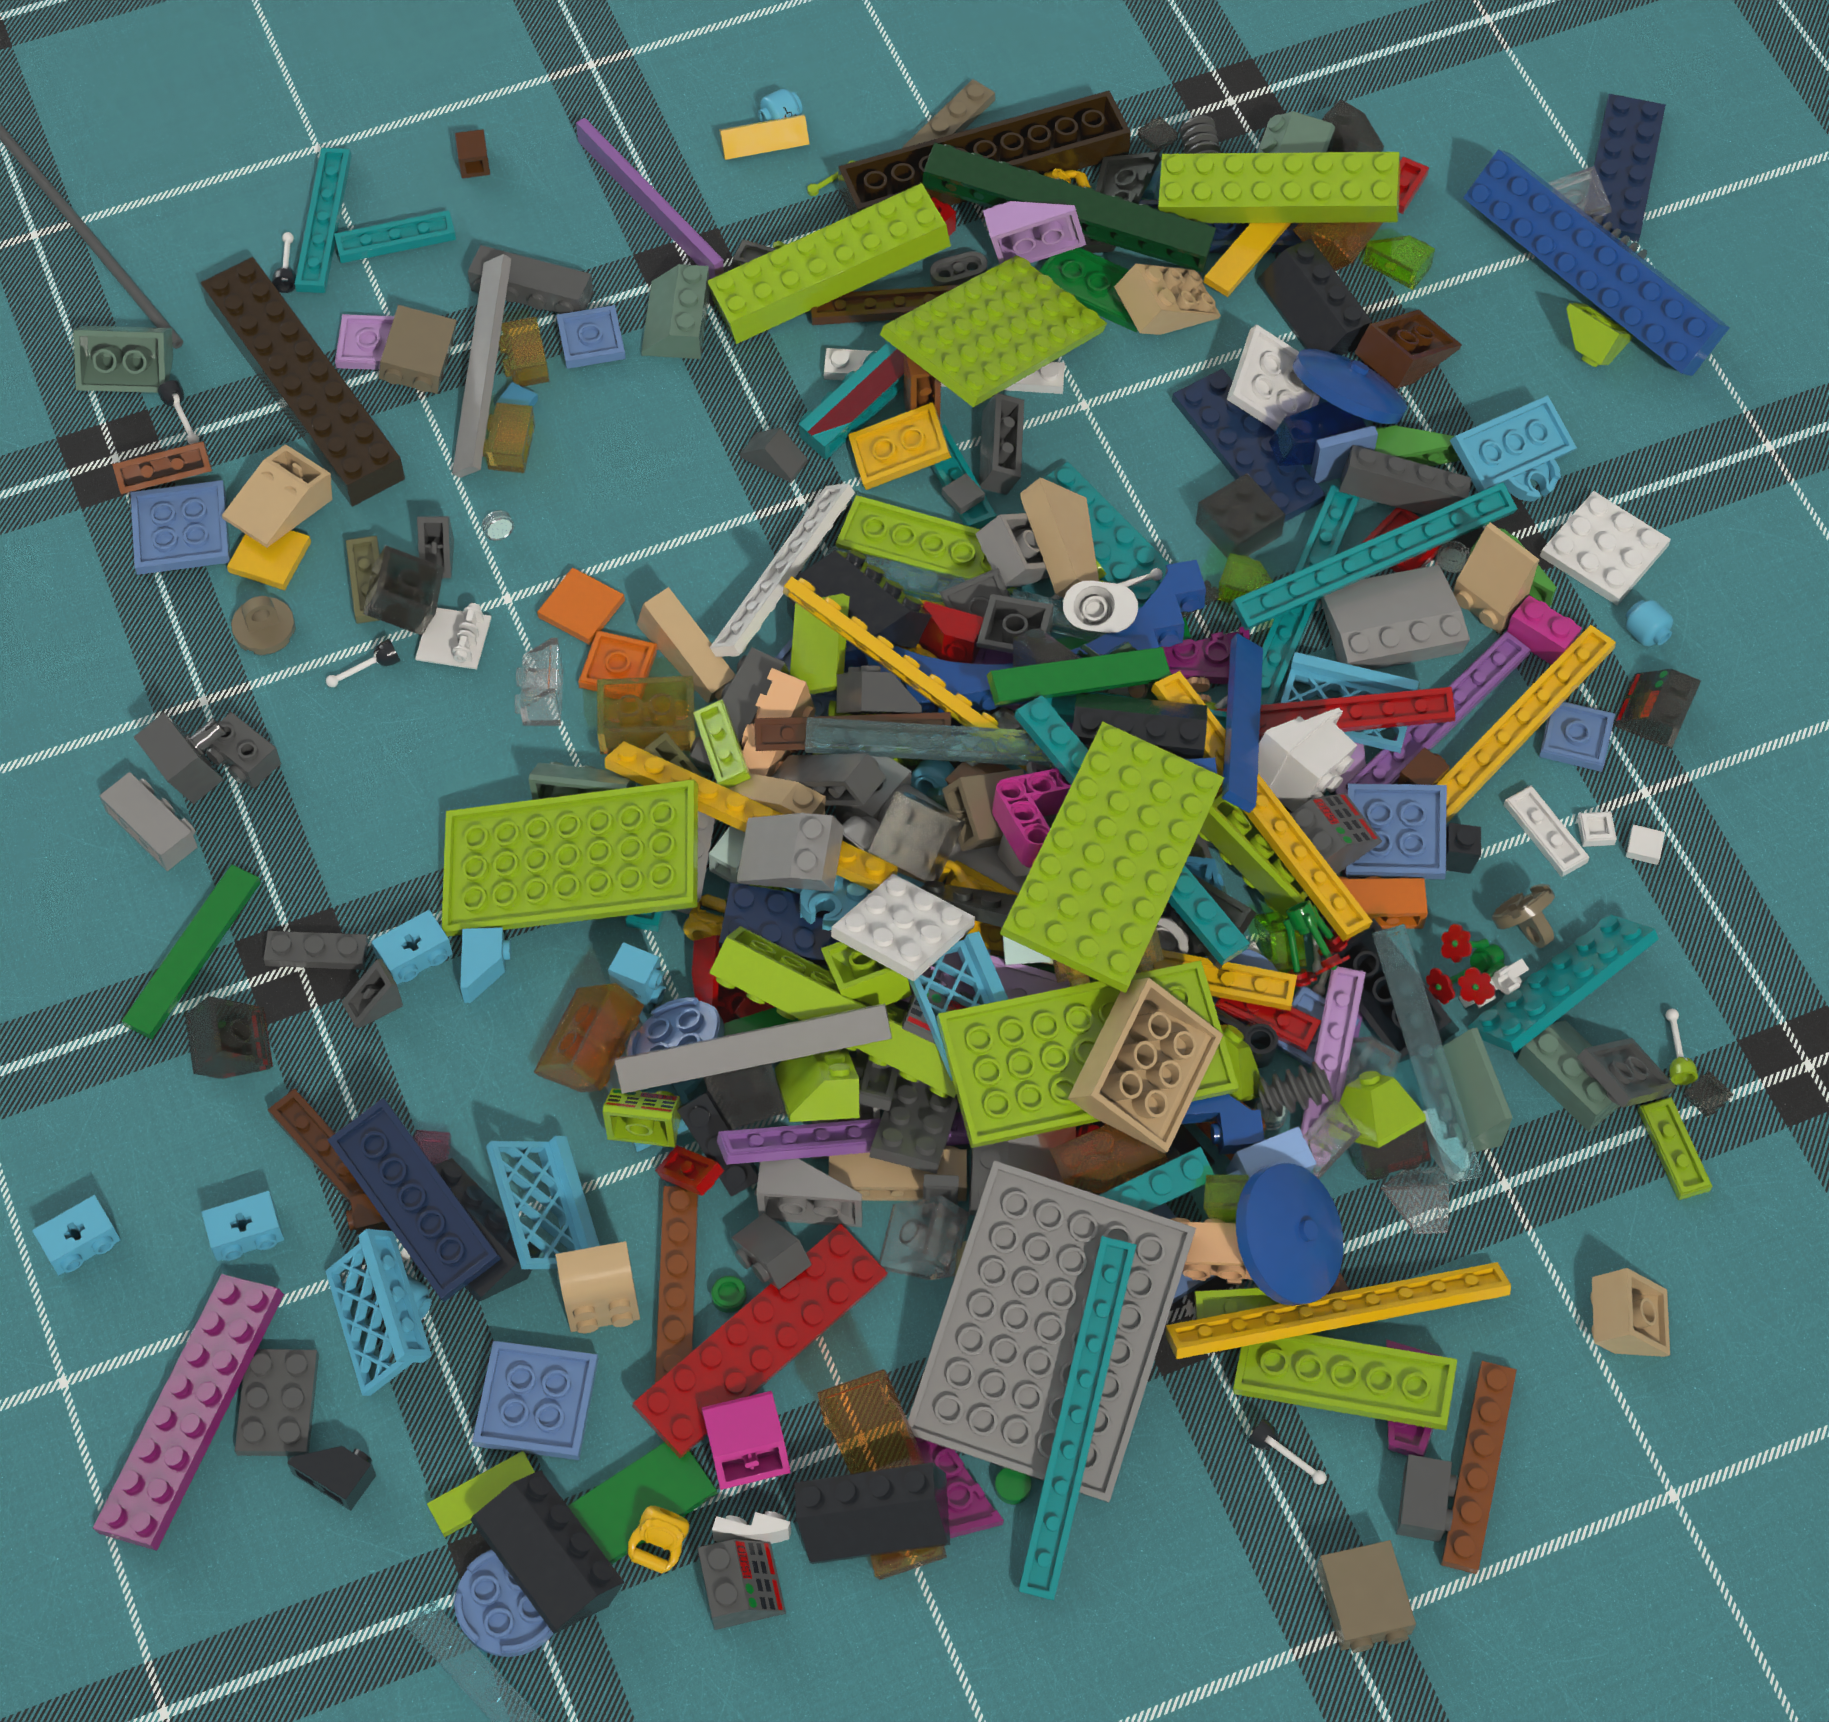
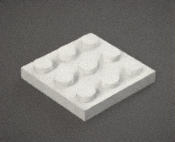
M1255 325L1249 331L1227 400L1297 445H1301L1307 440L1320 396L1309 389L1293 370V363L1299 351L1259 325Z
M1593 491L1545 545L1540 557L1618 606L1666 550L1671 539Z
M892 874L832 926L831 937L904 977L915 981L974 928L975 916Z

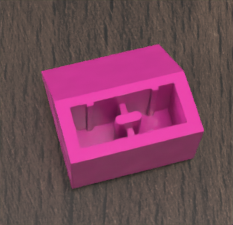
M772 1391L702 1407L720 1490L791 1473Z

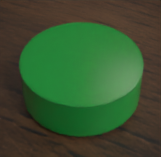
M734 1276L719 1278L711 1290L714 1306L725 1313H733L740 1310L747 1299L744 1283Z
M1004 1468L996 1477V1494L1007 1504L1015 1505L1022 1503L1030 1494L1031 1478L1029 1475Z

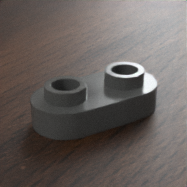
M975 251L940 259L934 262L930 268L931 283L934 286L961 285L986 272L987 259L983 254Z

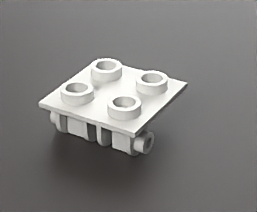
M470 603L468 607L464 608V611L430 607L415 660L477 670L492 616L483 615L480 605L476 603Z

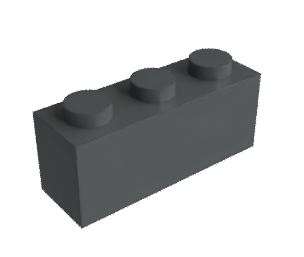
M997 393L982 411L979 485L981 489L1007 495L1021 478L1024 420L1023 399Z

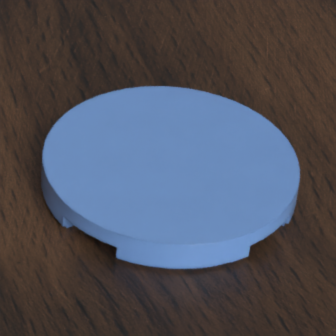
M685 997L669 1001L651 1011L653 1016L639 1030L633 1031L627 1046V1056L722 1037L725 1031L723 1019L714 1006L699 1001L695 997Z
M492 1549L481 1554L469 1564L459 1582L454 1606L458 1623L467 1639L473 1645L495 1656L513 1657L532 1652L551 1638L553 1632Z

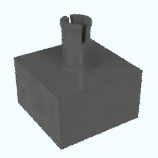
M163 712L134 736L135 740L167 782L193 804L224 780L204 753L206 748L226 734L213 717L190 736Z

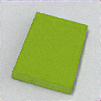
M845 594L827 596L838 603L842 608L840 612L848 617L850 596ZM795 603L790 675L805 681L810 695L837 690V674H844L846 639Z

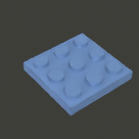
M223 480L130 492L134 565L137 575L230 562L228 522L222 519V514L227 509Z
M1348 783V797L1382 842L1354 863L1346 866V877L1367 878L1378 876L1380 878L1445 879L1447 785Z
M493 1341L472 1440L473 1446L513 1452L524 1451V1453L580 1460L599 1361L598 1354Z

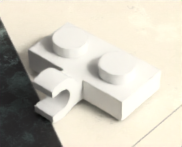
M1520 959L1496 971L1491 977L1490 983L1495 987V991L1499 989L1508 995L1520 987L1522 980L1519 976L1528 971L1529 968L1524 960ZM1461 995L1458 997L1465 1008L1475 1003L1474 1000L1470 1002L1465 1001ZM1495 995L1491 999H1486V1001L1482 1005L1477 1004L1478 1008L1494 1000L1496 998Z

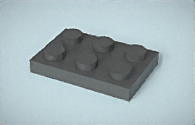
M1633 1038L1588 1047L1577 1056L1584 1065L1585 1072L1591 1078L1598 1080L1607 1090L1608 1098L1622 1108L1667 1097L1676 1088L1674 1083Z
M256 1350L242 1382L235 1444L237 1456H298L309 1453L319 1360L317 1350Z

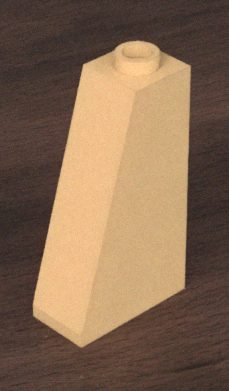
M1040 477L1020 493V498L1055 594L1064 598L1066 592L1074 584L1081 581H1099L1087 498Z
M668 587L643 603L637 626L652 643L657 644L658 650L707 703L715 698L719 701L721 700V694L725 685L728 682L732 683L736 675L722 657H715L710 649L712 643Z

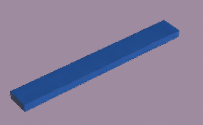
M1237 633L1231 639L1222 799L1250 813L1255 808L1257 800L1263 648Z

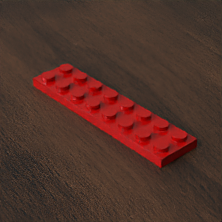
M841 1223L806 1253L812 1264L810 1267L779 1290L772 1284L768 1285L633 1402L632 1407L679 1458H682L707 1436L702 1407L752 1396L887 1277L888 1273Z

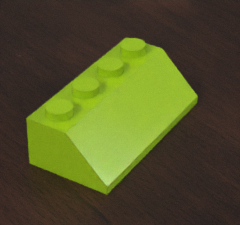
M1221 793L1213 801L1199 832L1200 837L1206 841H1211L1219 850L1220 857L1227 864L1234 865L1242 873L1244 882L1249 887L1256 888L1265 897L1264 900L1268 907L1275 912H1280L1285 917L1288 908L1303 902L1308 895L1244 811L1222 799Z
M846 1048L781 1061L774 1068V1076L790 1122L860 1118L859 1077Z

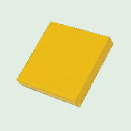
M291 530L266 548L245 534L227 565L228 572L285 590L311 544L310 536Z

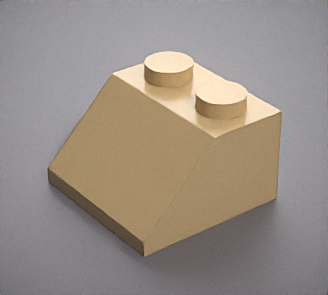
M1628 1268L1592 1277L1590 1298L1593 1305L1592 1335L1594 1343L1614 1354L1670 1356L1667 1289Z

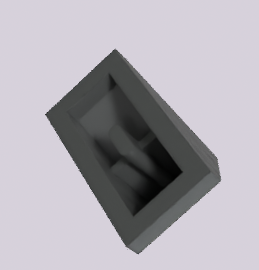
M781 427L755 433L740 453L741 458L790 483L793 482L808 462L807 457Z
M418 516L420 578H451L454 536L450 517Z
M377 959L341 1002L356 1028H361L403 1006L397 984L382 959Z

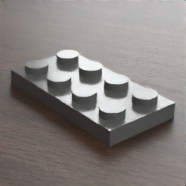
M898 1073L890 1110H884L871 1146L870 1157L937 1174L958 1111L959 1102L957 1095L955 1098L949 1095L947 1098L940 1097L929 1090V1085L920 1080H917V1082L909 1081Z

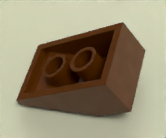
M1418 309L1370 324L1354 353L1362 359L1365 365L1370 369H1374L1387 382L1398 389L1415 383L1458 351L1462 344Z

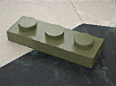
M377 536L346 540L356 623L388 619Z

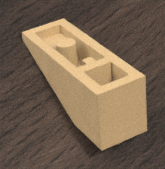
M750 773L751 779L729 788L783 814L809 813L825 815L826 796L796 781Z

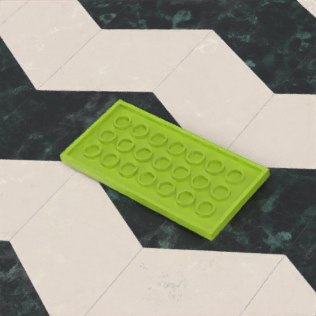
M1016 255L885 324L880 336L969 405L975 407L1103 333L1107 322L1101 319L1095 311L1088 309L1076 300L1073 294L1064 291L1056 285L1049 276L1042 274L1031 266L1028 260Z
M1102 721L1007 916L1000 935L1126 993L1224 777Z
M694 779L446 811L442 929L447 937L462 935V929L503 928V930L697 907L698 784Z
M1201 960L1136 973L1132 980L1149 977L1223 1034ZM1097 981L938 1013L936 1019L971 1148L1100 1121L1070 1101L1068 1097L1112 1010L1120 990ZM1224 1035L1192 1102L1235 1093L1239 1089Z

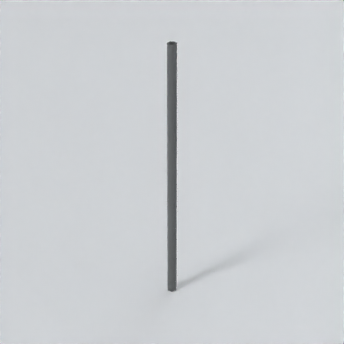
M0 123V141L157 328H172ZM172 328L173 348L177 349L182 346L183 340Z

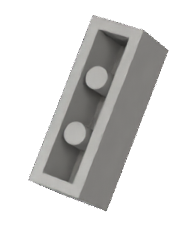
M129 772L100 794L99 797L105 811L166 871H169L198 848L193 836L196 831L185 818L179 820L174 815L175 810L166 799L162 798L159 800L153 795L155 792L145 779L138 780Z

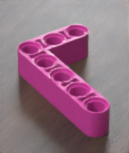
M1057 768L1000 780L996 786L992 814L1018 860L1028 868L1032 867L1033 861L1036 859L1050 830L1043 816L1058 814L1071 787L1070 783Z

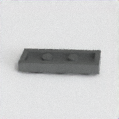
M268 931L263 960L265 966L365 970L368 937L367 934Z

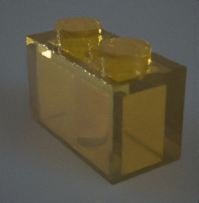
M531 317L502 323L503 335L500 336L499 348L501 354L507 353L508 359H502L505 376H512V381L522 387L550 382L537 318Z
M496 403L494 414H490L488 417L487 428L490 433L489 438L484 441L483 457L487 458L489 470L525 473L535 428L533 406Z

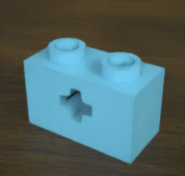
M430 909L371 941L376 958L383 960L396 984L411 981L419 972L430 966L442 964L453 954L448 937Z
M623 942L608 969L613 1000L650 1014L654 1004L659 1005L666 991V987L663 985L664 972L661 971L660 957Z
M269 1191L201 1211L210 1247L217 1261L235 1260L240 1258L243 1253L256 1249L267 1250L274 1247L278 1242L285 1240L275 1203ZM246 1226L247 1230L242 1232L241 1228Z
M95 1195L32 1230L58 1276L64 1272L68 1273L78 1269L85 1260L96 1254L100 1255L108 1252L115 1243L120 1241L117 1232ZM81 1235V1238L75 1241V1238Z

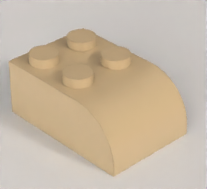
M626 1241L555 1254L564 1306L571 1332L591 1333L596 1331L598 1327L608 1325L625 1327L632 1324L635 1320H640Z

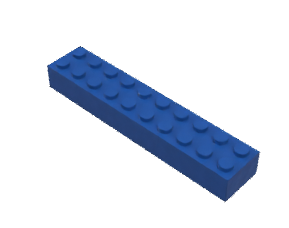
M1498 149L1463 197L1681 374L1693 376L1730 328L1508 152Z

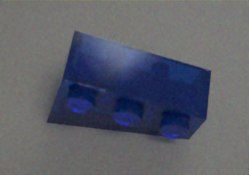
M1327 401L1284 418L1270 439L1269 444L1279 466L1312 465L1318 439L1365 428L1366 425L1363 418L1346 412Z

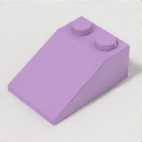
M1010 201L983 210L999 264L1016 255L1033 263L1086 245L1075 205Z

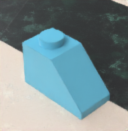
M503 928L462 929L460 989L464 1003L474 1001L505 973V960H511V940H505Z

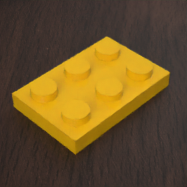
M933 402L848 434L860 477L866 490L952 458Z

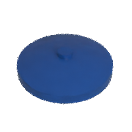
M1303 349L1299 352L1293 363L1295 374L1309 389L1331 404L1353 415L1377 423L1395 424L1400 422L1407 410V403L1403 396L1389 382L1360 361L1328 351Z
M1281 1163L1267 1166L1253 1174L1241 1192L1236 1212L1238 1247L1250 1277L1263 1293L1272 1300L1284 1305H1302L1321 1299L1331 1290L1336 1282L1343 1259L1342 1226L1332 1197L1313 1173L1296 1164Z

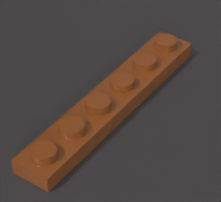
M664 1186L655 1383L693 1351L699 1195L679 1186Z
M1482 1361L1480 1364L1452 1505V1525L1446 1535L1441 1561L1442 1566L1477 1574L1479 1570L1517 1369Z

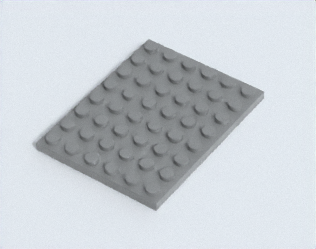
M994 1160L904 1433L1044 1481L1100 1239L1104 1236L1137 1244L1079 1491L1081 1494L1109 1503L1196 1228Z

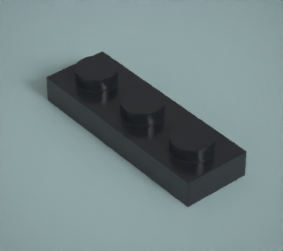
M708 1090L677 1109L705 1156L718 1162L723 1168L724 1172L719 1178L731 1197L758 1182L759 1171L753 1162L726 1165L717 1143L719 1131H732L733 1129Z

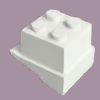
M1340 708L1327 711L1307 720L1298 716L1296 719L1270 728L1264 733L1259 743L1258 773L1280 802L1292 812L1310 799L1324 797L1323 794L1326 791L1333 793L1343 781L1340 775L1344 774L1354 762L1351 756L1357 744L1336 725L1343 712Z

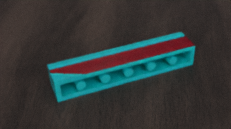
M887 340L881 349L877 352H871L856 372L851 371L845 376L842 385L835 391H829L816 409L813 411L809 410L802 416L799 422L800 438L822 458L827 460L849 439L848 434L858 431L904 388V353Z

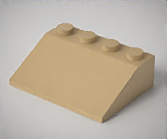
M1149 977L1132 980L1126 993L1120 991L1068 1099L1092 1117L1163 1153L1168 1152L1223 1034Z

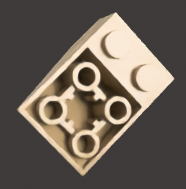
M1135 264L1114 286L1137 330L1142 334L1162 335L1212 321L1221 316L1215 306V300L1207 292L1202 283V277L1196 270Z
M285 444L262 461L224 511L222 519L267 548L332 501L331 473Z

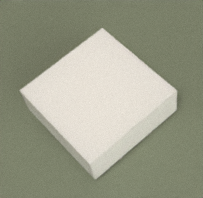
M1611 811L1579 813L1577 820L1582 847L1615 845L1617 838Z
M1633 825L1626 857L1658 865L1665 832Z

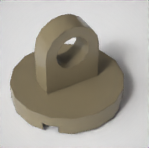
M267 596L253 597L242 604L234 613L231 622L234 639L240 648L245 651H253L257 655L272 654L286 647L290 642L289 638L296 629L294 616L288 605L277 598Z
M1542 883L1532 886L1530 888L1532 893L1526 896L1523 893L1515 894L1497 907L1493 913L1494 915H1492V920L1498 929L1519 925L1527 939L1538 948H1543L1554 940V932L1542 910L1551 904L1555 894L1550 885Z

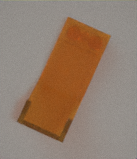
M884 1369L817 1392L824 1425L831 1430L850 1474L925 1463L918 1443ZM939 1546L871 1556L875 1577L882 1580L947 1558L945 1547Z

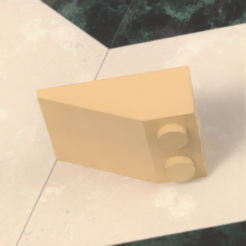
M1490 522L1485 527L1458 576L1453 594L1460 607L1468 609L1486 627L1492 628L1501 634L1509 626L1511 616L1529 596L1539 559Z

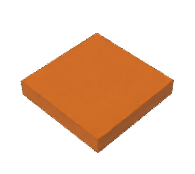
M572 567L537 611L538 618L591 645L597 630L601 631L623 604L625 597L624 594Z
M597 630L578 681L579 688L640 701L658 651L657 644Z

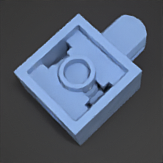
M1299 1126L1237 1151L1226 1168L1227 1175L1215 1179L1206 1185L1208 1193H1215L1228 1188L1211 1198L1214 1206L1240 1198L1241 1192L1250 1177L1267 1166L1291 1163L1302 1166L1311 1172L1317 1163Z

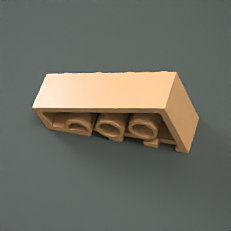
M771 668L767 679L771 680L772 683L767 695L760 693L755 705L758 707L756 718L814 717L815 708L807 683ZM755 723L747 724L743 733L741 745L744 749L742 752L751 774L772 777L790 753L797 751H756Z
M1185 1218L1171 1219L1196 1228L1182 1271L1184 1276L1192 1278V1280L1206 1281V1278L1215 1275L1227 1279V1284L1241 1285L1242 1279L1253 1280L1244 1265L1239 1251L1236 1223H1225L1223 1220L1214 1218L1206 1219L1204 1222H1190V1220Z

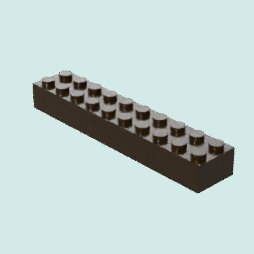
M1109 90L838 166L839 191L850 215L923 183L924 169L934 142L942 145H951L961 151L977 153L984 158L998 162H1007L1014 167L1033 170L1040 175H1044V173L1053 171L1055 168L1062 169L1063 171L1078 170L1102 163L1103 157L1129 155L1131 131ZM925 188L931 199L934 197L950 206L966 202V200Z
M253 257L200 282L208 308L321 465L331 473V479L352 507L405 479L401 458Z

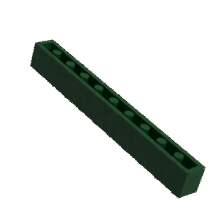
M934 142L923 173L922 184L925 188L989 208L1010 201L1075 205L1084 237L1202 273L1216 231L1215 227L1201 221L1195 222L1185 219L1175 213L1162 212L1145 204L1139 205L1129 202L1119 196H1110L1096 192L1089 187L1073 185L1063 179H1054L1040 175L1036 171L1024 170L1014 167L1007 162H998L984 158L980 154L961 151L947 144L942 145Z

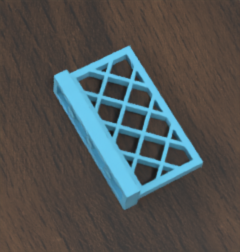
M1295 652L1281 703L1306 701L1316 695L1319 699H1328L1324 694L1327 690L1340 692L1343 697L1418 690L1419 681ZM1294 682L1310 685L1312 689L1299 695L1293 685ZM1408 726L1392 727L1398 735L1397 741L1385 739L1380 735L1379 732L1386 728L1369 729L1362 732L1348 731L1344 733L1355 743L1401 753Z
M979 931L967 934L964 940L958 941L932 965L935 968L930 978L920 975L915 981L908 979L951 1081L953 1079L935 1015L947 1012L946 1009L951 999L967 1008L1008 1000ZM958 952L963 963L960 971L942 962L946 954ZM938 969L956 978L951 990L933 981ZM960 981L973 987L975 991L973 1001L955 992ZM929 988L947 997L942 1009L929 1003L927 998Z
M554 1136L549 1142L490 1141L486 1145L521 1269H558L555 1254L559 1252L554 1249L558 1241L567 1248L568 1252L600 1246L567 1136ZM500 1152H506L517 1161L513 1168L502 1160ZM529 1153H538L542 1168L529 1159L527 1155ZM521 1165L536 1176L532 1183L517 1172ZM511 1180L526 1191L522 1199L511 1191L509 1185ZM540 1180L548 1186L551 1198L536 1187ZM530 1195L545 1206L541 1214L526 1203ZM549 1210L557 1216L560 1229L545 1218ZM519 1211H522L535 1222L531 1230L520 1222ZM539 1226L554 1237L550 1245L535 1233ZM529 1241L544 1253L542 1258H531L527 1246Z
M366 1229L358 1235L360 1243L325 1272L362 1396H371L412 1363H424L432 1354L394 1233L387 1230ZM363 1257H365L367 1264L366 1271L361 1269ZM347 1269L349 1273L344 1288L339 1274ZM359 1275L364 1277L360 1295L355 1293ZM373 1287L377 1297L376 1302L370 1300ZM353 1299L359 1301L354 1319L350 1312ZM368 1306L374 1308L370 1326L364 1324ZM382 1318L386 1327L385 1333L379 1331ZM362 1330L368 1333L364 1350L361 1349L359 1342ZM377 1338L383 1340L379 1357L373 1355ZM392 1350L396 1360L394 1364L389 1362ZM371 1362L377 1364L374 1379L371 1381L369 1370Z

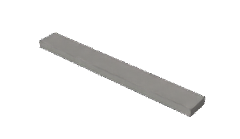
M505 254L483 264L452 474L459 478L481 470L511 266V258Z
M884 1003L620 1057L614 1061L621 1093L623 1094L892 1039V1033Z

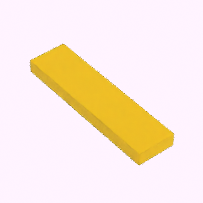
M1250 223L1204 276V283L1229 297L1291 223Z

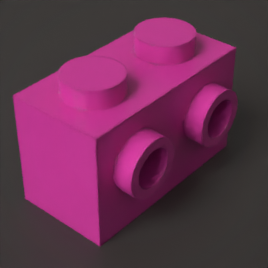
M1529 595L1511 616L1507 632L1530 648V652L1552 665L1580 636L1582 627L1578 626L1572 619L1552 610L1545 602L1538 601Z

